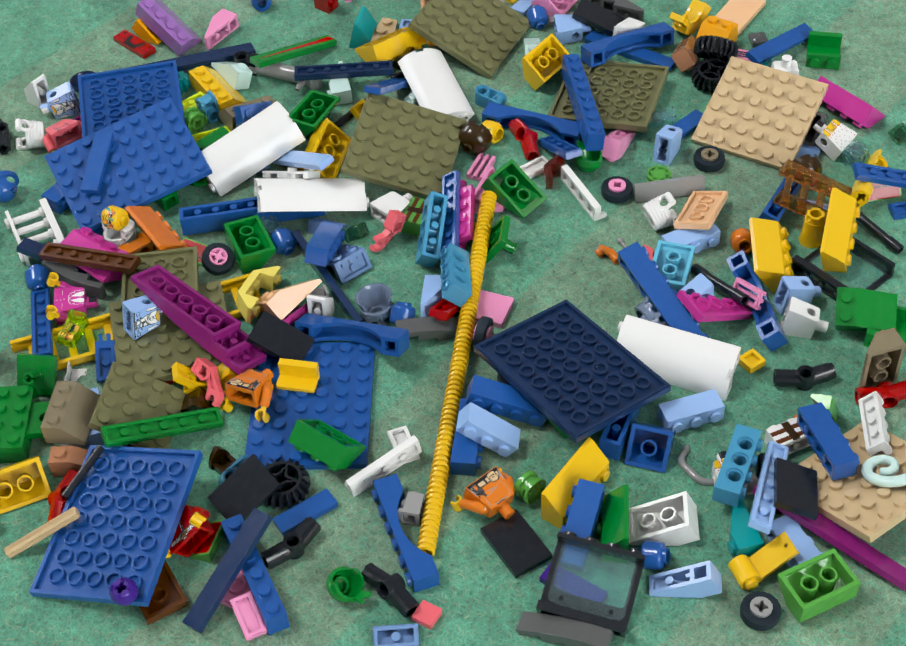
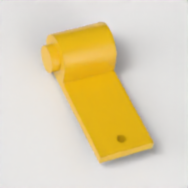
M784 531L750 557L746 555L736 556L728 563V568L741 589L753 590L758 586L759 582L798 555L799 551Z

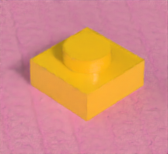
M364 99L349 109L357 121L365 103Z
M752 348L740 355L738 363L751 374L765 366L766 360Z

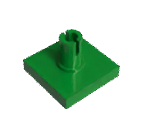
M505 214L491 228L486 263L501 249L513 254L517 248L516 243L508 240L510 217Z
M17 354V386L35 385L38 394L52 395L58 381V356Z

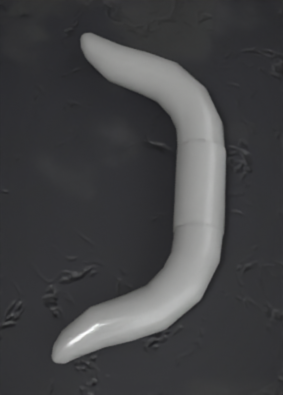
M686 444L678 455L679 466L696 483L703 486H713V478L701 477L687 464L685 458L690 451V446Z

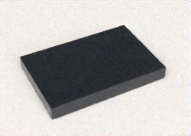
M581 0L572 15L573 19L611 37L613 36L614 26L625 20L624 17L588 0Z
M264 310L246 341L278 360L284 358L303 361L315 339Z
M252 454L207 498L225 519L241 514L245 521L254 508L258 509L282 484L255 454Z
M777 457L774 461V507L815 521L818 517L817 471Z
M516 509L509 519L505 520L501 517L480 528L483 537L515 578L552 559V553Z

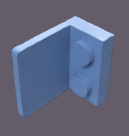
M348 244L338 248L337 254L334 255L333 260L329 261L327 265L333 268L340 284H344L372 268L365 248Z

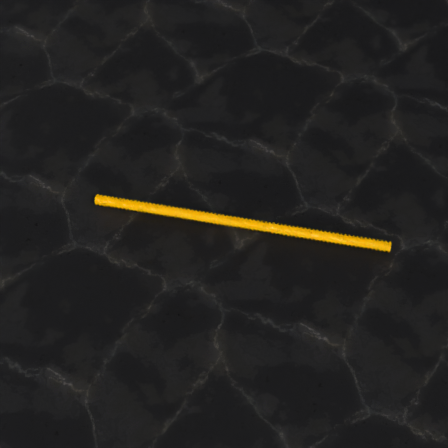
M484 191L481 194L470 254L472 295L460 307L461 310L417 542V548L431 556L435 555L451 466L450 461L460 399L462 398L469 353L497 195L493 191Z

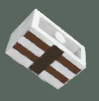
M797 417L790 418L786 422L772 425L766 429L765 444L767 445L769 440L786 446L789 448L788 455L811 446L797 424Z

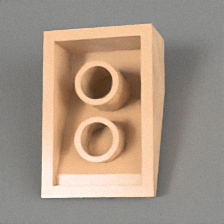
M313 279L274 291H267L259 298L261 301L258 303V306L263 311L265 310L282 320L322 280Z

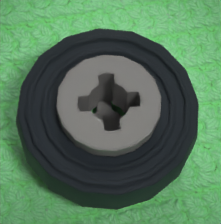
M755 591L743 598L740 605V617L749 628L756 631H767L773 629L778 624L781 617V605L773 595L763 591Z

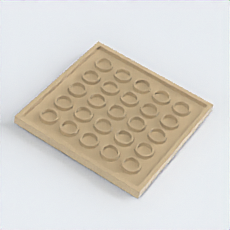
M731 56L691 138V142L703 146H714L725 153L785 171V167L789 168L791 161L796 159L829 88V84Z
M861 422L843 434V437L848 439L852 451L859 457L860 463L857 466L856 475L832 481L816 453L798 465L817 471L818 512L868 543H871L906 519V486L879 487L870 484L863 478L861 473L862 464L873 456L887 454L880 451L872 456L869 455L866 451ZM887 431L890 435L889 444L893 451L889 456L896 458L900 464L898 473L893 476L905 474L906 441ZM889 465L876 466L873 472L880 475V468L889 467Z

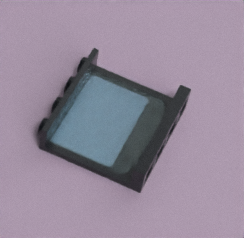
M854 238V249L850 250V255H852L851 266H847L846 273L823 271L820 255L821 246L804 259L799 255L794 256L791 268L795 275L807 276L814 286H820L821 292L836 301L837 287L876 290L893 276L896 263Z
M570 531L558 532V541L541 600L538 599L536 606L537 613L587 622L612 630L613 635L625 638L645 563V555L637 549L630 548L629 551L621 549L615 543H607L606 545L599 543L597 539L592 537L580 538L577 537V534Z

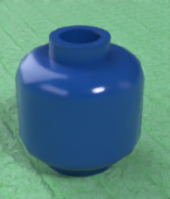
M251 0L253 8L259 12L267 11L271 6V0Z
M540 5L530 7L526 14L530 27L537 30L543 29L549 21L546 9Z
M278 228L271 235V240L277 254L289 255L293 253L297 242L289 229Z
M40 264L31 265L25 272L27 288L31 291L48 288V269Z
M397 301V304L391 307L390 322L395 324L397 320L414 318L415 308L412 307V303Z
M644 541L641 548L637 549L645 555L644 569L663 570L670 562V549L666 547L664 542Z

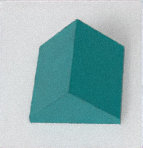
M365 6L361 7L354 23L349 48H357L369 43L378 24Z

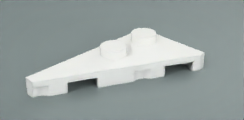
M287 168V171H262L263 178H320V171L304 168V171H298V168Z

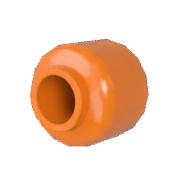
M739 228L731 234L730 244L736 253L741 250L746 254L752 252L750 230Z

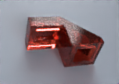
M555 155L544 165L546 189H553V177L561 176V166L565 165L564 158Z

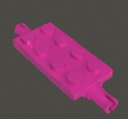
M460 180L459 247L465 250L467 242L473 240L475 188L472 184L467 186L465 180Z

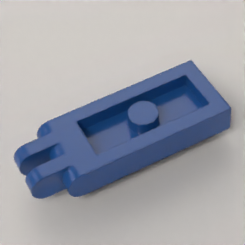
M110 333L106 334V341H103V334H98L99 341H95L97 384L105 383L113 361L116 362L115 340H111Z

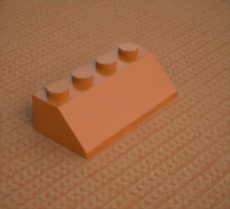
M150 206L125 207L139 230L149 238L157 251L188 247L183 239L179 241L180 237L175 230H170L172 228L166 220L162 221L163 217L158 211L154 212Z

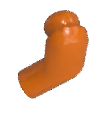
M600 245L595 250V253L600 258L606 254L615 265L619 264L618 254L614 249Z

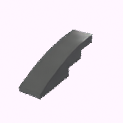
M588 0L625 19L630 17L644 22V9L628 0Z
M42 261L43 266L48 269L49 273L55 272L58 274V281L62 280L72 286L85 288L88 297L97 296L98 299L104 300L107 296L104 284L92 281L90 274L78 272L77 266Z
M418 317L395 321L396 328L408 329L409 338L417 336L419 341L437 338L439 342L456 337L459 318L450 317L446 321H438L435 317Z
M523 611L516 628L519 635L540 637L542 642L560 643L564 646H610L614 634L612 630L587 622Z

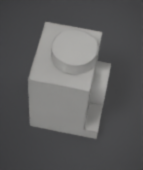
M408 491L406 500H402L401 508L398 509L399 523L414 526L421 525L425 494Z

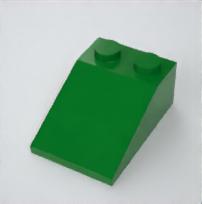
M510 159L490 175L481 186L485 191L496 193V202L522 219L547 199L544 193L513 159Z
M837 287L835 330L867 332V328L879 331L891 328L896 329L898 294L861 288Z

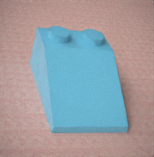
M658 240L653 260L658 265L660 274L665 275L668 279L670 288L672 290L675 289L678 293L679 290L688 284L696 246Z

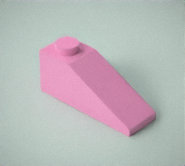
M222 9L212 17L204 36L206 50L212 49L239 27L237 14Z
M617 129L605 135L604 147L601 150L602 157H605V160L615 162V160L622 158L636 132Z

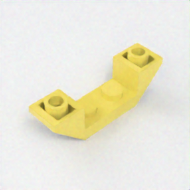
M280 266L253 270L238 290L237 307L247 323H251L260 312V306H258L259 298L253 296L255 291H259L260 288L273 291L276 285H280L282 280Z

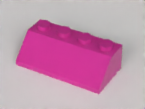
M820 76L818 79L819 82L829 84V88L822 103L825 102L827 104L826 108L833 112L838 110L840 112L839 116L846 120L851 118L854 120L852 124L861 128L864 126L868 129L885 118L886 115L823 76Z
M88 227L72 230L60 243L129 254L127 251L116 247V244L105 240L103 236L97 235ZM78 266L102 283L122 280L121 272Z

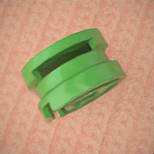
M190 107L184 112L185 124L190 133L197 134L205 129L204 125L207 124L208 119L203 112L196 107Z
M657 165L650 167L647 170L646 182L671 179L672 173L665 166Z
M529 470L522 474L515 483L514 494L522 497L526 504H531L541 496V493L546 488V481L538 477L534 471Z

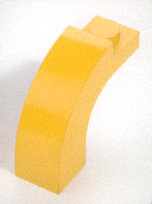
M692 0L684 15L681 16L671 12L669 18L673 21L672 28L686 35L693 34L707 18L711 7L702 1Z
M178 362L171 366L173 381L183 385L184 393H191L200 387H203L207 392V382L201 381L191 371V368ZM221 363L218 366V375L224 393L226 391L224 383L238 374Z

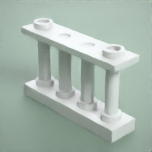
M46 198L39 200L41 207L38 210L12 219L8 210L5 211L7 217L4 219L7 229L11 228L18 245L23 241L20 240V235L44 227H50V229L29 237V239L39 242L51 238L54 239L51 243L58 244L64 240ZM40 216L43 218L42 221L16 229L14 226ZM18 253L21 262L25 261L27 267H30L28 259L30 257Z

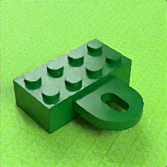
M35 385L0 387V463H14L29 459L32 439L44 438L40 427L49 402H40Z

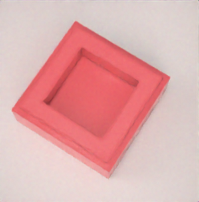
M422 600L411 616L412 621L431 630L442 615V608Z

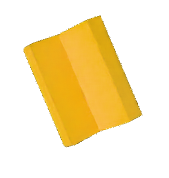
M279 359L278 368L280 375L276 383L277 389L307 393L315 392L320 378L318 362Z

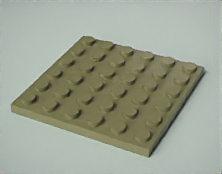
M429 0L409 23L408 28L487 79H490L530 28L528 18L500 0Z
M581 61L603 128L647 132L669 74V66L607 61L605 64L590 67ZM563 80L548 115L577 122Z
M368 93L341 168V174L425 199L431 191L442 194V176L452 172L461 142L459 131L467 120L385 95Z
M221 281L199 284V293L227 312ZM121 300L108 303L117 363L163 382L173 380L171 366L175 362L192 368L197 357L207 358L217 367L222 363L186 334L163 312L160 313V325L133 340L124 331Z

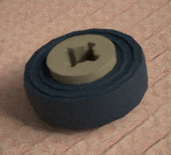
M714 146L700 147L693 156L694 165L697 169L704 172H716L725 163L724 152Z

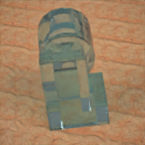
M666 107L664 111H655L651 120L652 124L649 125L648 129H662L665 125L672 126L675 124L676 114L674 107Z

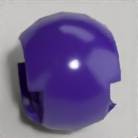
M118 578L110 586L109 595L111 600L117 605H130L138 596V587L136 582L130 578Z

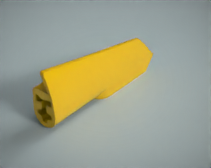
M881 149L876 150L865 162V164L888 167L887 161L881 155ZM855 180L848 195L857 200V207H862L869 201L874 190L872 183Z

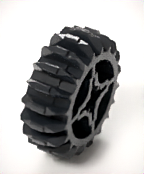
M705 35L696 39L694 53L699 58L707 60L718 58V60L724 59L725 62H729L731 56L737 57L738 45L728 38Z
M718 58L699 61V63L695 64L691 73L694 87L702 90L703 93L706 91L709 94L714 92L728 62H725L724 59L718 60Z
M282 458L279 462L274 459L272 464L266 462L265 466L282 484L264 502L266 508L271 505L273 510L277 506L281 510H283L284 506H288L290 509L293 503L297 505L299 500L305 501V495L309 494L311 483L309 473L304 465H300L298 461L293 463L291 458L288 461Z

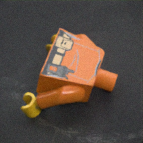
M247 369L224 383L226 388L224 395L226 396L219 408L227 413L231 412L233 404L229 401L254 408L261 406L255 412V418L259 422L262 418L265 423H268L270 415L266 412V409L269 408L274 389L271 381L273 378L272 371L265 369L260 372Z
M495 466L465 488L463 499L460 495H457L455 497L457 502H450L455 512L462 511L463 509L485 515L488 518L493 517L499 512L505 520L509 519L515 513L514 509L509 505L513 500L515 492L513 477L504 473L502 468Z

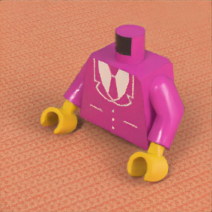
M50 272L47 285L49 287L56 285L57 288H54V305H48L45 310L47 319L54 320L55 318L57 325H63L88 318V308L99 306L97 296L87 297L85 288L72 286L62 280L58 281V274Z

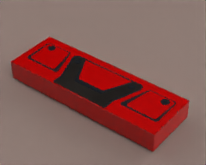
M123 30L113 36L116 43L143 59L156 52L154 46L127 30Z

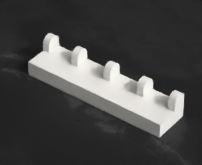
M568 164L561 166V180L594 221L605 218L607 216L606 212L601 211L600 204Z
M874 391L858 400L866 451L870 456L880 451L889 455L893 451L889 444L890 435L887 433L888 423L884 418L886 412L882 407L884 401L879 393Z
M413 435L347 479L344 484L353 497L362 493L373 485L374 480L384 478L421 453L419 440Z

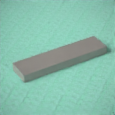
M702 174L635 183L634 200L635 202L650 201L666 192H670L673 197L691 195L693 191H705V176Z

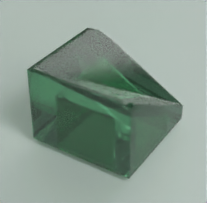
M904 123L896 125L888 132L897 145H901L906 141V125Z
M366 222L357 223L343 229V231H346V242L362 239L369 235Z

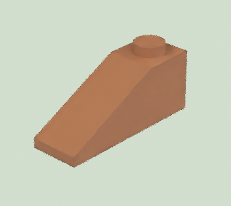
M693 35L680 42L671 55L681 72L692 70L698 60L697 55L694 53L695 39Z
M51 446L48 465L53 477H64L71 469L79 471L88 450L75 446Z

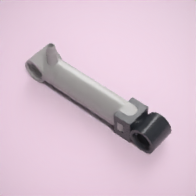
M238 51L233 55L234 63L246 64L252 71V76L257 77L259 74L296 83L295 91L297 92L304 86H307L310 90H318L322 87V80L295 81V66L276 63L259 68L250 63V57L259 54L251 53L249 56V53L246 51Z

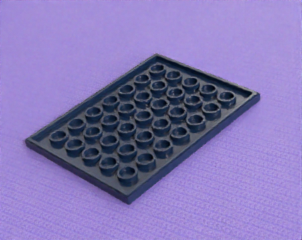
M567 299L474 345V352L575 443L582 441L671 391L669 383Z

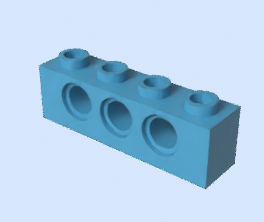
M431 191L424 200L415 264L433 268L440 258L448 195Z
M450 242L446 248L442 249L439 255L441 261L442 298L462 307L472 295L469 252Z
M740 424L736 425L714 486L712 500L737 507L740 499H745L747 488L744 487L745 483L750 484L753 474L750 469L751 467L755 468L758 456L755 455L756 451L761 452L764 440L760 439L761 430Z

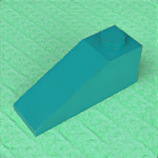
M741 499L737 507L732 506L727 547L731 555L734 554L735 557L739 555L750 557L763 547L764 542L758 530L747 526L750 514Z

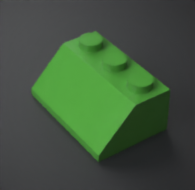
M835 548L777 574L786 606L798 623H802L856 597L861 584Z

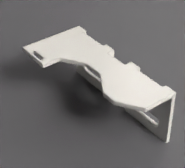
M68 361L67 375L64 381L71 380L77 382L81 375H86L85 371L87 372V369H72Z

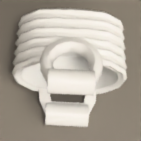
M16 119V131L25 132V137L16 138V149L44 148L43 121Z
M670 192L657 196L644 205L642 204L643 213L654 231L672 226L678 217L674 209L669 210L671 206L676 204V200ZM666 199L668 204L666 206H661V200Z
M129 219L128 225L120 231L108 229L101 220L104 239L116 244V247L137 239L136 226L133 220Z

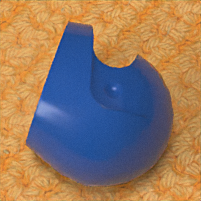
M0 171V202L2 203L12 200L17 194L19 178L13 171ZM12 177L15 181L11 183L6 178Z

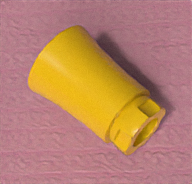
M813 207L807 210L798 240L806 248L814 249L821 246L825 225V212L820 208Z

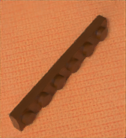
M47 242L38 254L40 259L45 261L133 274L141 263V259L137 255Z

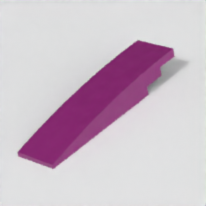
M159 264L130 277V280L177 326L238 375L266 361L267 355L246 341L249 335L240 329V321Z

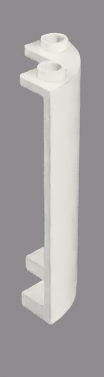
M424 48L423 51H413L398 61L421 107L467 121L474 115L441 51Z
M278 101L201 151L212 170V174L206 176L209 181L208 187L212 193L216 192L222 197L305 141L297 124L292 121L289 113Z
M254 178V196H257L258 213L310 211L365 212L369 208L370 202L369 197H366L365 182L358 178Z
M627 314L624 321L619 322L617 341L667 383L697 393L715 389L721 400L726 401L732 387L733 374L740 359L741 347Z

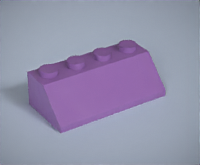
M142 0L137 3L135 15L176 55L181 56L202 41L161 0Z

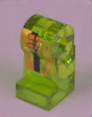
M70 309L67 313L68 318L58 334L57 342L60 345L75 348L89 325L86 313Z

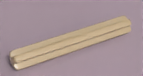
M72 507L4 548L5 555L13 558L79 519V510L76 507Z

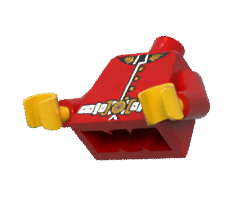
M185 504L166 558L171 557L173 553L189 557L215 532L208 521L210 517L208 510L199 506L192 507Z

